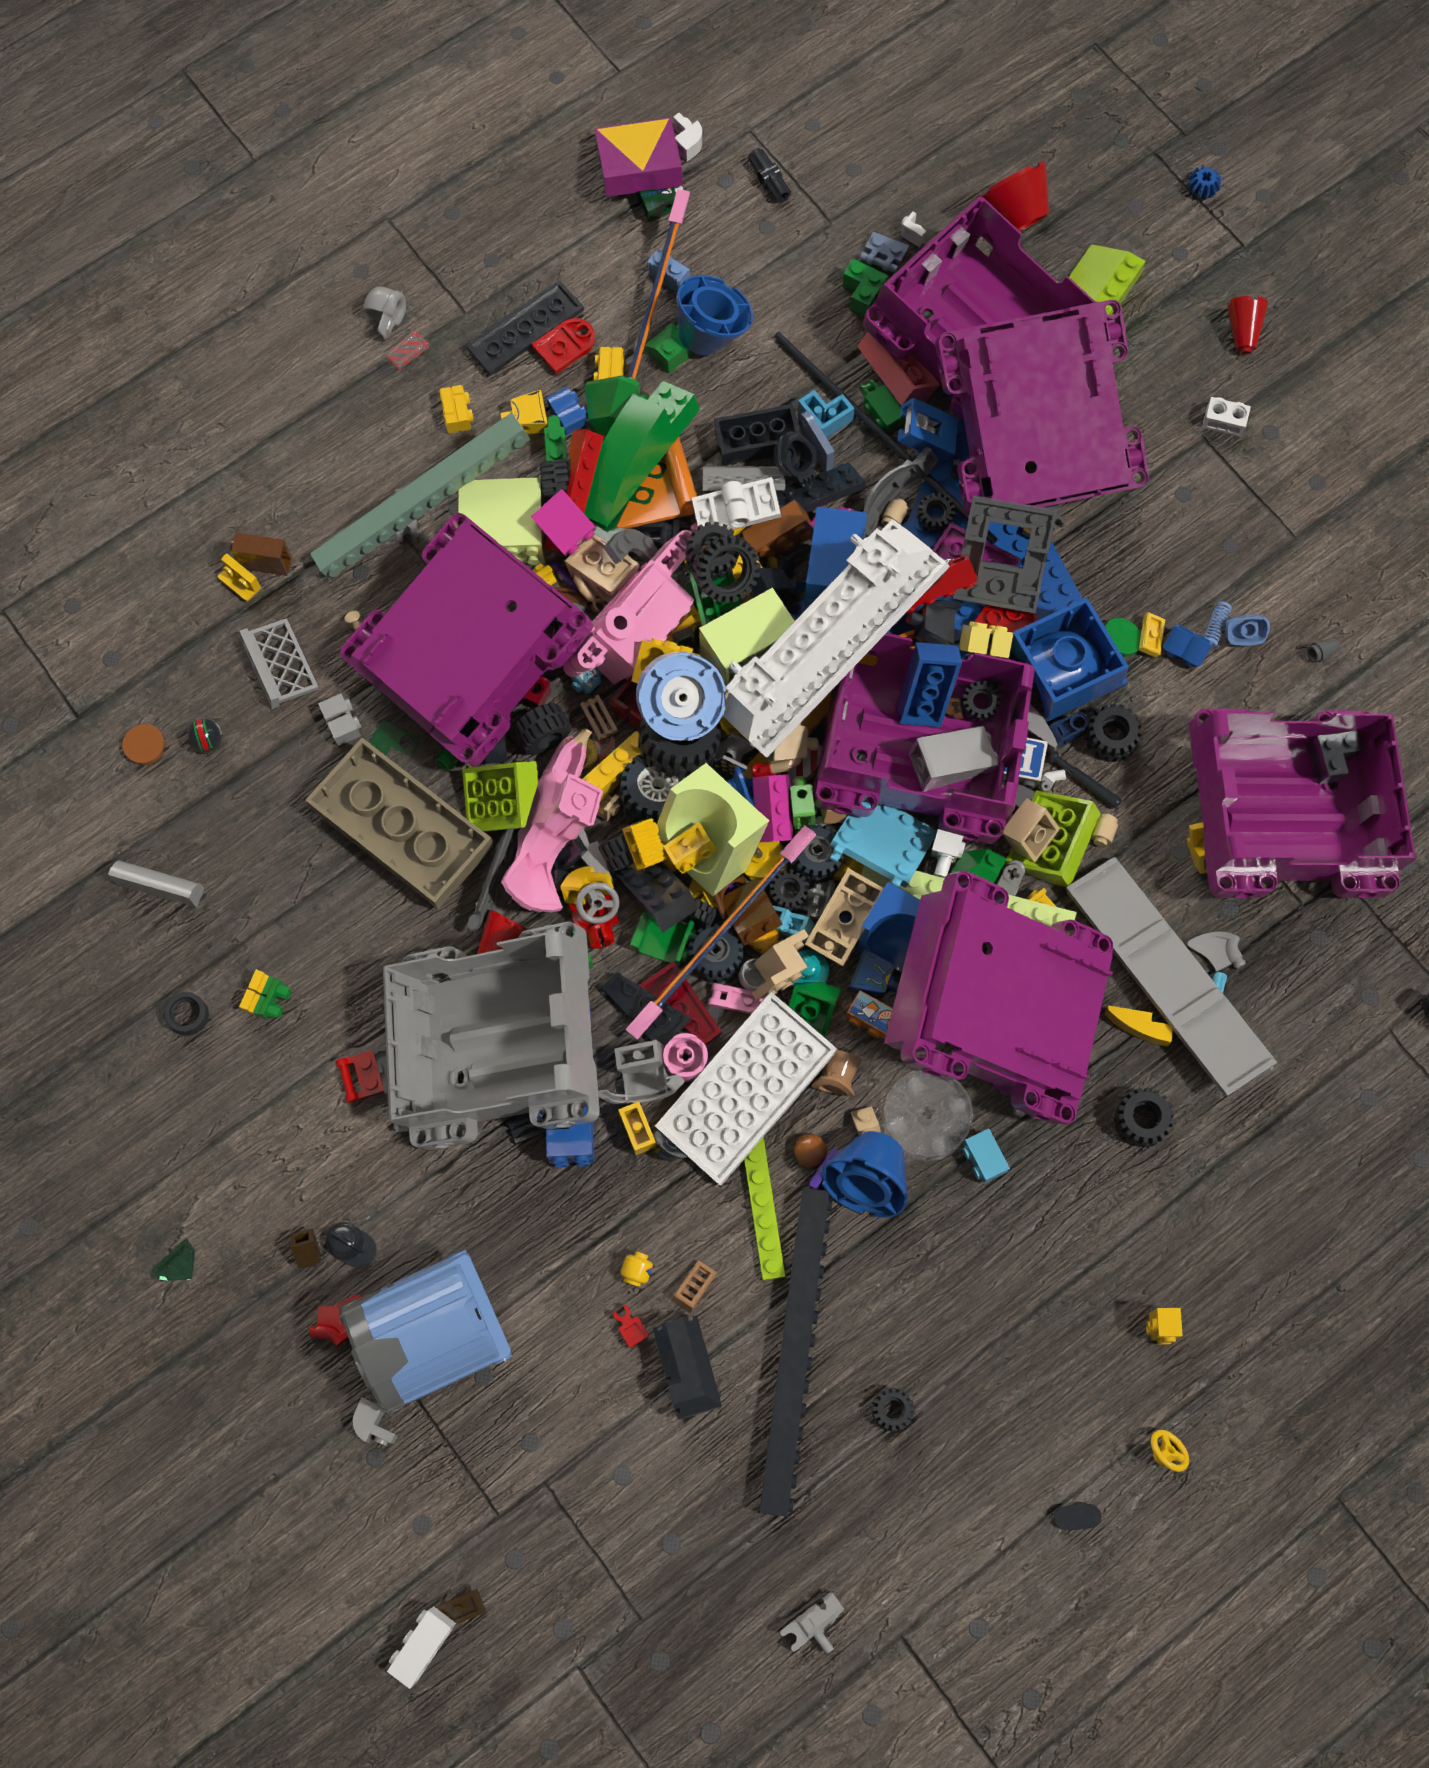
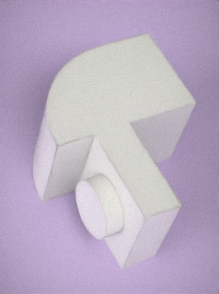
M678 113L673 117L674 130L678 133L675 139L679 155L688 162L702 148V127L698 121L691 124L688 118H684Z

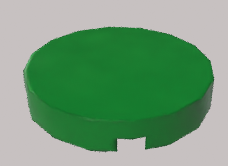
M1114 618L1107 622L1105 628L1121 655L1125 657L1134 655L1139 650L1141 633L1136 625L1124 618Z

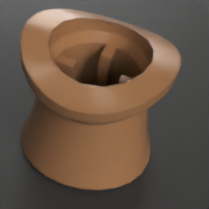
M838 1050L823 1067L820 1077L812 1082L811 1087L854 1098L855 1093L851 1088V1082L862 1063V1059L851 1053Z

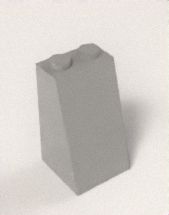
M984 726L917 738L908 753L922 792L994 772L999 763L998 755L995 751L993 752L991 747L990 734L985 731Z

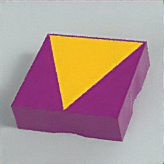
M671 117L595 128L596 145L602 167L606 197L630 194L643 190L683 186L682 165Z

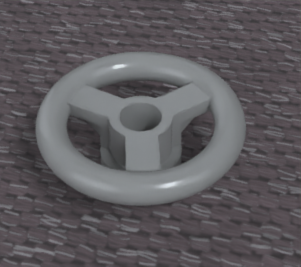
M592 883L584 887L578 894L576 908L579 915L585 921L594 924L604 923L612 919L617 913L619 897L611 886L605 883ZM595 889L607 891L611 895L612 900H606L604 894ZM589 893L588 903L590 908L585 912L583 909V899ZM595 900H601L598 904L594 903ZM603 907H611V910L606 915L593 917L597 910Z

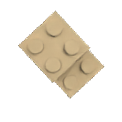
M805 929L772 946L754 962L766 981L752 993L756 1001L763 997L766 998L770 992L776 995L780 989L782 991L793 985V982L803 976L801 972L807 966L797 950L804 946L803 941L809 937Z

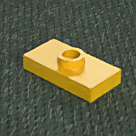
M1149 612L1144 615L1139 651L1153 657L1160 655L1165 619Z

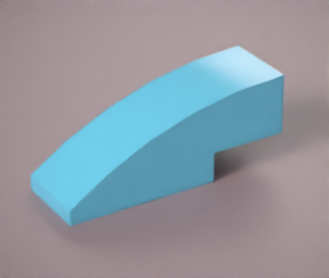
M772 905L783 924L775 929L779 932V935L789 938L805 929L810 936L816 925L810 917L791 913L786 908Z

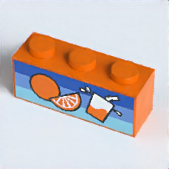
M859 991L847 1011L846 1018L855 1027L862 1026L867 1029L871 1036L885 1039L893 1008Z

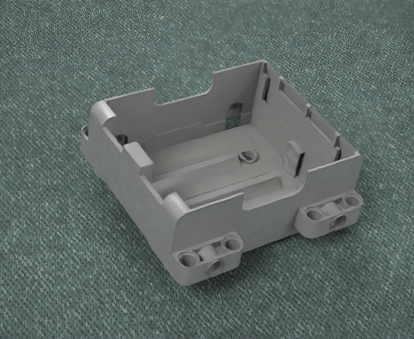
M572 922L546 925L523 931L517 939L498 942L497 945L503 948L500 950L467 956L465 952L454 947H443L410 954L403 959L402 963L383 967L389 1122L409 1127L410 1142L413 1146L433 1150L473 1142L478 1135L477 1122L529 1113L530 1121L533 1125L544 1129L571 1127L590 1123L598 1118L597 1071L593 1060L588 980L590 976L586 931L582 927ZM445 973L454 980L440 983L433 980L432 975ZM463 1072L464 1082L459 1084L458 1076ZM587 1106V1112L583 1115V1110ZM546 1113V1118L542 1122V1117Z

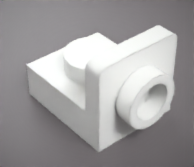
M912 212L909 217L906 216L901 222V236L916 246L921 247L925 240L926 230L920 225L915 224L916 213Z

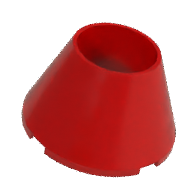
M1045 161L1038 162V166L1034 168L1028 166L991 186L987 193L984 195L981 193L978 196L983 197L1019 231L1033 225L1049 215L1047 165Z

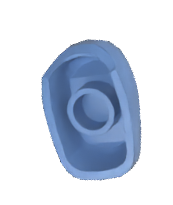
M1258 614L1231 618L1226 621L1225 637L1233 645L1250 646L1262 644L1270 632L1268 619Z

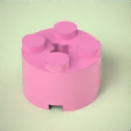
M678 1034L664 1048L663 1058L668 1074L670 1076L679 1074L683 1077L684 1082L694 1081L708 1065L707 1048L693 1034ZM685 1054L688 1055V1061L682 1059Z

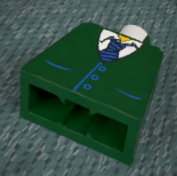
M682 186L636 192L648 223L671 212L677 189L683 190Z

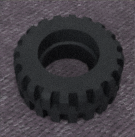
M642 718L638 739L640 754L642 758L646 759L649 767H655L654 770L660 774L663 772L667 777L671 778L672 776L685 778V776L692 774L705 763L710 767L712 766L717 757L721 741V724L719 721L710 732L697 738L698 741L693 744L677 745L655 732Z

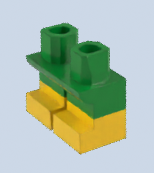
M256 969L248 986L250 990H246L239 1008L244 1013L266 1020L269 1017L280 1019L283 1007L275 1003L278 998L288 1000L292 990L284 985L280 979L268 976Z

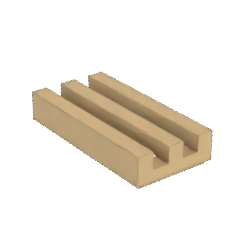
M596 695L594 699H588V702L580 703L599 741L618 732L599 695ZM596 703H598L609 726L611 727V730H608V728L606 727L601 715L599 714L595 706ZM588 707H591L604 733H600L587 709Z

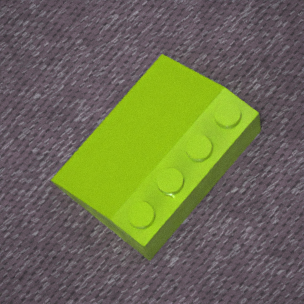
M1091 244L1069 278L1095 302L1116 300L1121 305L1141 276L1146 261L1128 251ZM1109 305L1106 306L1108 315L1112 316L1113 308Z
M536 761L462 769L466 819L482 831L524 828L526 826L538 785Z
M1036 790L1032 801L1046 808L1060 829L1036 862L1016 853L1011 848L1005 865L1007 866L1012 860H1019L1024 864L1026 874L1051 884L1068 887L1072 884L1101 813L1093 801Z

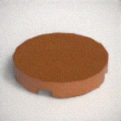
M140 724L134 726L126 733L123 738L122 748L124 754L131 762L149 765L162 757L166 742L163 734L157 727L150 724Z

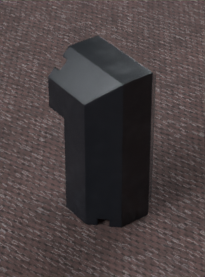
M697 1315L693 1316V1321H689L688 1317L661 1324L662 1329L659 1331L657 1326L654 1327L653 1331L667 1380L671 1379L667 1383L675 1412L680 1411L679 1414H676L677 1419L681 1420L722 1408Z

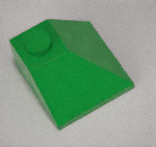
M673 323L644 346V349L668 373H671L695 354L682 344L678 328Z
M988 849L963 851L961 859L959 858L951 874L967 871L995 884L1007 859Z
M823 982L797 984L794 987L788 1007L825 1037L841 989Z

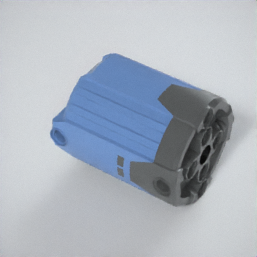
M466 1249L338 1307L340 1311L339 1317L343 1326H345L353 1348L351 1353L366 1387L371 1389L380 1411L384 1412L385 1415L392 1414L411 1402L490 1365L501 1363L512 1356L506 1336Z

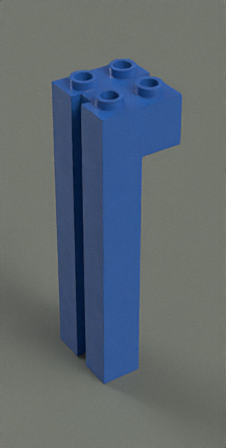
M589 1003V1008H590V1022H591V1006H590V1003ZM587 1106L583 1110V1115L587 1112ZM594 1121L571 1126L569 1129L546 1130L547 1158L550 1165L554 1164L556 1168L567 1167V1164L576 1163L578 1167L590 1166V1163H595Z

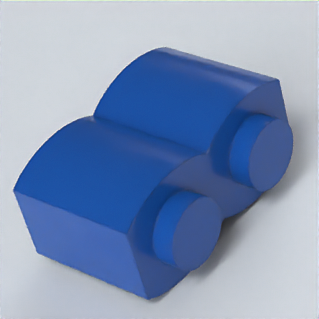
M566 387L546 397L549 409L554 416L559 417L560 425L565 428L566 435L587 425L586 418L588 413L584 406L580 407L577 403L579 399L574 391L571 392Z
M1176 623L1163 648L1169 656L1174 658L1179 656L1184 659L1185 664L1195 668L1202 665L1213 642Z

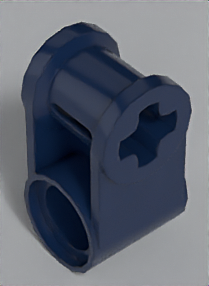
M1074 713L1063 720L1049 725L1057 742L1056 748H1060L1085 734L1089 723L1088 717L1085 714ZM1079 722L1083 725V727L1077 728L1073 725V723Z

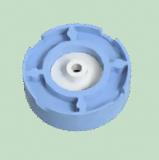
M675 651L659 656L645 668L638 681L636 701L642 718L655 732L671 740L689 741L704 736L720 721L725 709L726 688L720 673L710 662L693 653Z

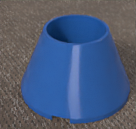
M696 275L687 278L679 287L676 296L679 338L686 348L700 355H711L743 335L749 329L753 320L751 305L743 293L736 287L733 290L723 284L725 280L708 275Z
M876 1131L861 1133L832 1157L822 1168L820 1176L823 1177L822 1185L825 1190L829 1191V1195L838 1203L860 1214L866 1211L875 1213L877 1218H888L903 1212L907 1205L908 1193L904 1150L895 1139L886 1134Z

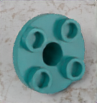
M814 950L798 951L807 968L801 972L803 976L793 982L792 987L794 988L797 984L826 983L829 977V965L826 959Z

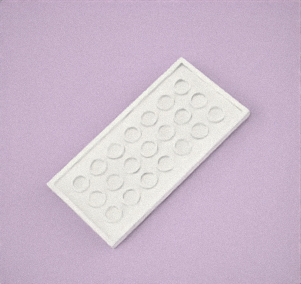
M770 992L655 1127L719 1185H722L836 1054L838 1049L776 995Z

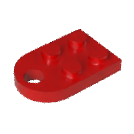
M568 319L532 343V348L557 375L592 350L595 344V332L591 324L583 319ZM581 329H586L588 333L586 335H580L578 334V331Z

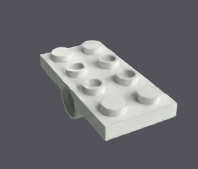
M772 477L743 485L738 481H731L725 483L720 491L692 498L698 526L701 524L705 526L706 522H710L711 525H714V522H719L720 526L725 524L728 530L731 528L734 530L781 517Z

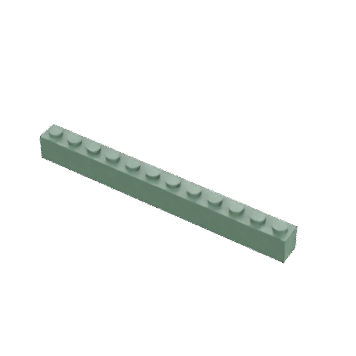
M511 412L310 554L319 570L329 580L337 576L345 568L356 563L365 554L373 551L375 547L389 540L398 531L406 528L408 524L422 517L431 508L439 505L441 501L455 494L457 490L467 483L472 482L474 478L488 471L494 464L505 459L517 448L522 447L530 438Z

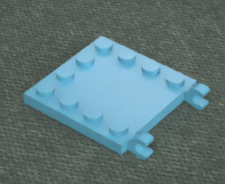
M862 802L865 808H871L868 802ZM878 804L869 817L850 814L847 816L830 846L835 848L830 859L838 862L844 853L892 880L891 884L894 886L906 888L934 840L937 830L898 808Z

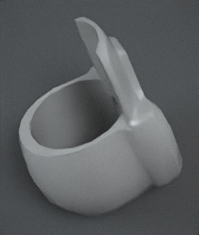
M378 286L368 293L363 311L371 319L380 322L378 332L383 336V340L387 339L393 327H397L402 322L406 312V299L401 291Z

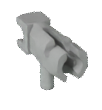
M830 1592L823 1598L826 1609H822L818 1604H814L779 1631L782 1636L788 1633L796 1635L797 1639L791 1646L793 1652L798 1650L813 1636L826 1655L834 1649L823 1634L824 1628L828 1624L832 1625L844 1610L833 1592Z

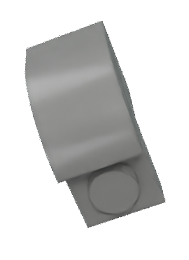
M361 1398L353 1416V1427L356 1434L367 1443H370L372 1436L375 1435L374 1441L385 1446L388 1442L394 1444L398 1435L378 1426L384 1412L380 1411L377 1404Z

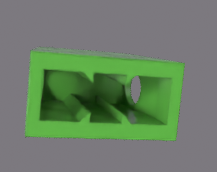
M804 776L793 778L794 786L790 787L794 831L800 830L804 825L806 827L813 825L815 828L812 785H807L806 777Z

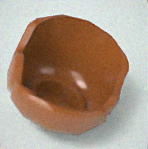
M811 1133L803 1134L795 1140L793 1154L800 1165L807 1168L818 1167L827 1157V1146L818 1135Z

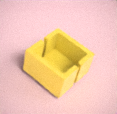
M970 622L969 625H963L959 650L1009 658L1013 633L1007 632V627L990 625V629H987V624Z

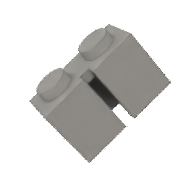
M338 694L318 703L338 746L361 736L358 729L362 727L357 716L352 718L350 711L353 708L349 699L344 700L342 694Z

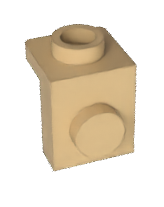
M607 795L599 803L597 815L606 821L612 815L615 816L621 807L620 797L618 795L614 797Z
M872 1106L851 1112V1118L858 1136L867 1131L881 1133L880 1125Z

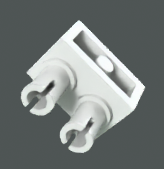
M938 829L930 855L938 859L934 872L935 876L945 878L950 864L955 863L957 858L961 859L966 844L962 842L963 836Z

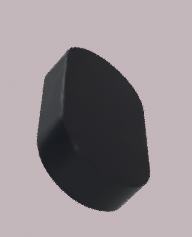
M1092 1504L1062 1506L1054 1513V1523L1061 1530L1091 1529L1097 1527L1101 1522V1512Z

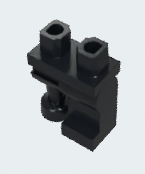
M681 516L639 526V531L646 536L647 533H658V536H651L650 538L655 546L661 548L663 544L676 536L679 531H690L691 518Z

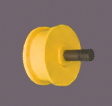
M779 841L759 842L752 860L744 873L751 880L757 878L760 882L780 860V853L785 847ZM788 863L780 870V874L783 870L787 869Z

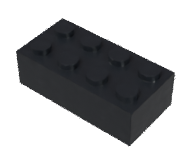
M793 404L714 418V433L722 466L774 456L775 443L782 435L791 431L800 433Z
M662 861L637 870L635 863L615 873L624 892L662 933L699 909L690 890Z

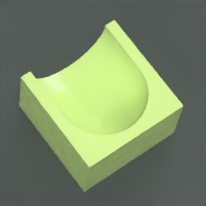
M771 588L699 628L700 657L710 662L718 670L726 687L735 676V673L729 668L730 664L735 667L732 664L733 661H736L743 667L755 656L760 659L795 621L774 589Z
M705 763L670 789L657 826L659 829V839L661 843L666 845L696 823L700 822L718 850L709 858L695 865L687 873L709 894L714 896L747 870L769 820Z

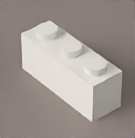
M434 1606L428 1611L425 1609L416 1620L418 1623L414 1631L410 1630L402 1642L405 1645L402 1650H397L389 1660V1663L392 1665L387 1672L409 1689L417 1683L456 1625L453 1620Z

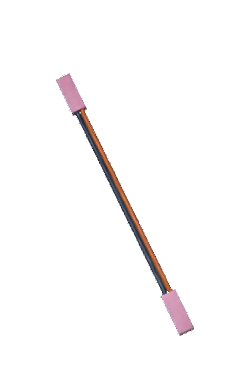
M677 189L669 217V232L628 377L634 379L637 375L678 226H682L690 191Z
M804 825L780 853V860L659 998L654 1002L650 1001L626 1028L628 1033L636 1039L644 1033L663 1011L661 1009L662 1005L780 870L788 862L792 863L816 836L814 831Z

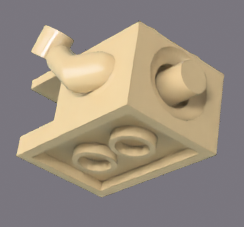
M595 534L588 542L584 540L579 545L580 549L572 556H569L565 563L579 592L588 602H592V610L598 613L600 610L595 604L600 603L604 607L605 602L609 603L627 580L640 568V564L631 559L628 554L621 562L615 564L603 548L607 542Z

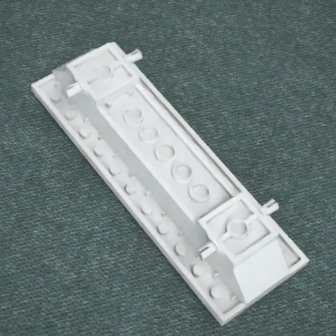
M892 519L881 531L876 528L864 540L857 534H853L850 541L857 547L854 553L847 559L849 565L760 659L755 656L743 667L736 661L732 662L735 667L731 664L729 665L735 676L725 687L728 692L725 694L723 716L766 758L950 567L946 561Z

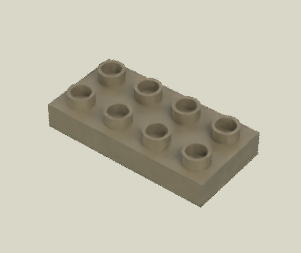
M363 738L356 743L305 800L312 811L437 910L494 847L491 837Z

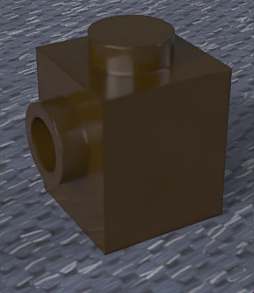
M313 1228L291 1234V1249L298 1269L321 1263L320 1247Z

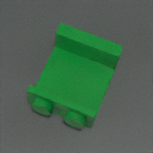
M643 912L630 944L631 950L669 964L674 961L680 967L682 961L686 962L689 949L687 947L689 941L692 942V936L696 935L697 930L694 929L693 921H690L689 925L678 922L662 933Z

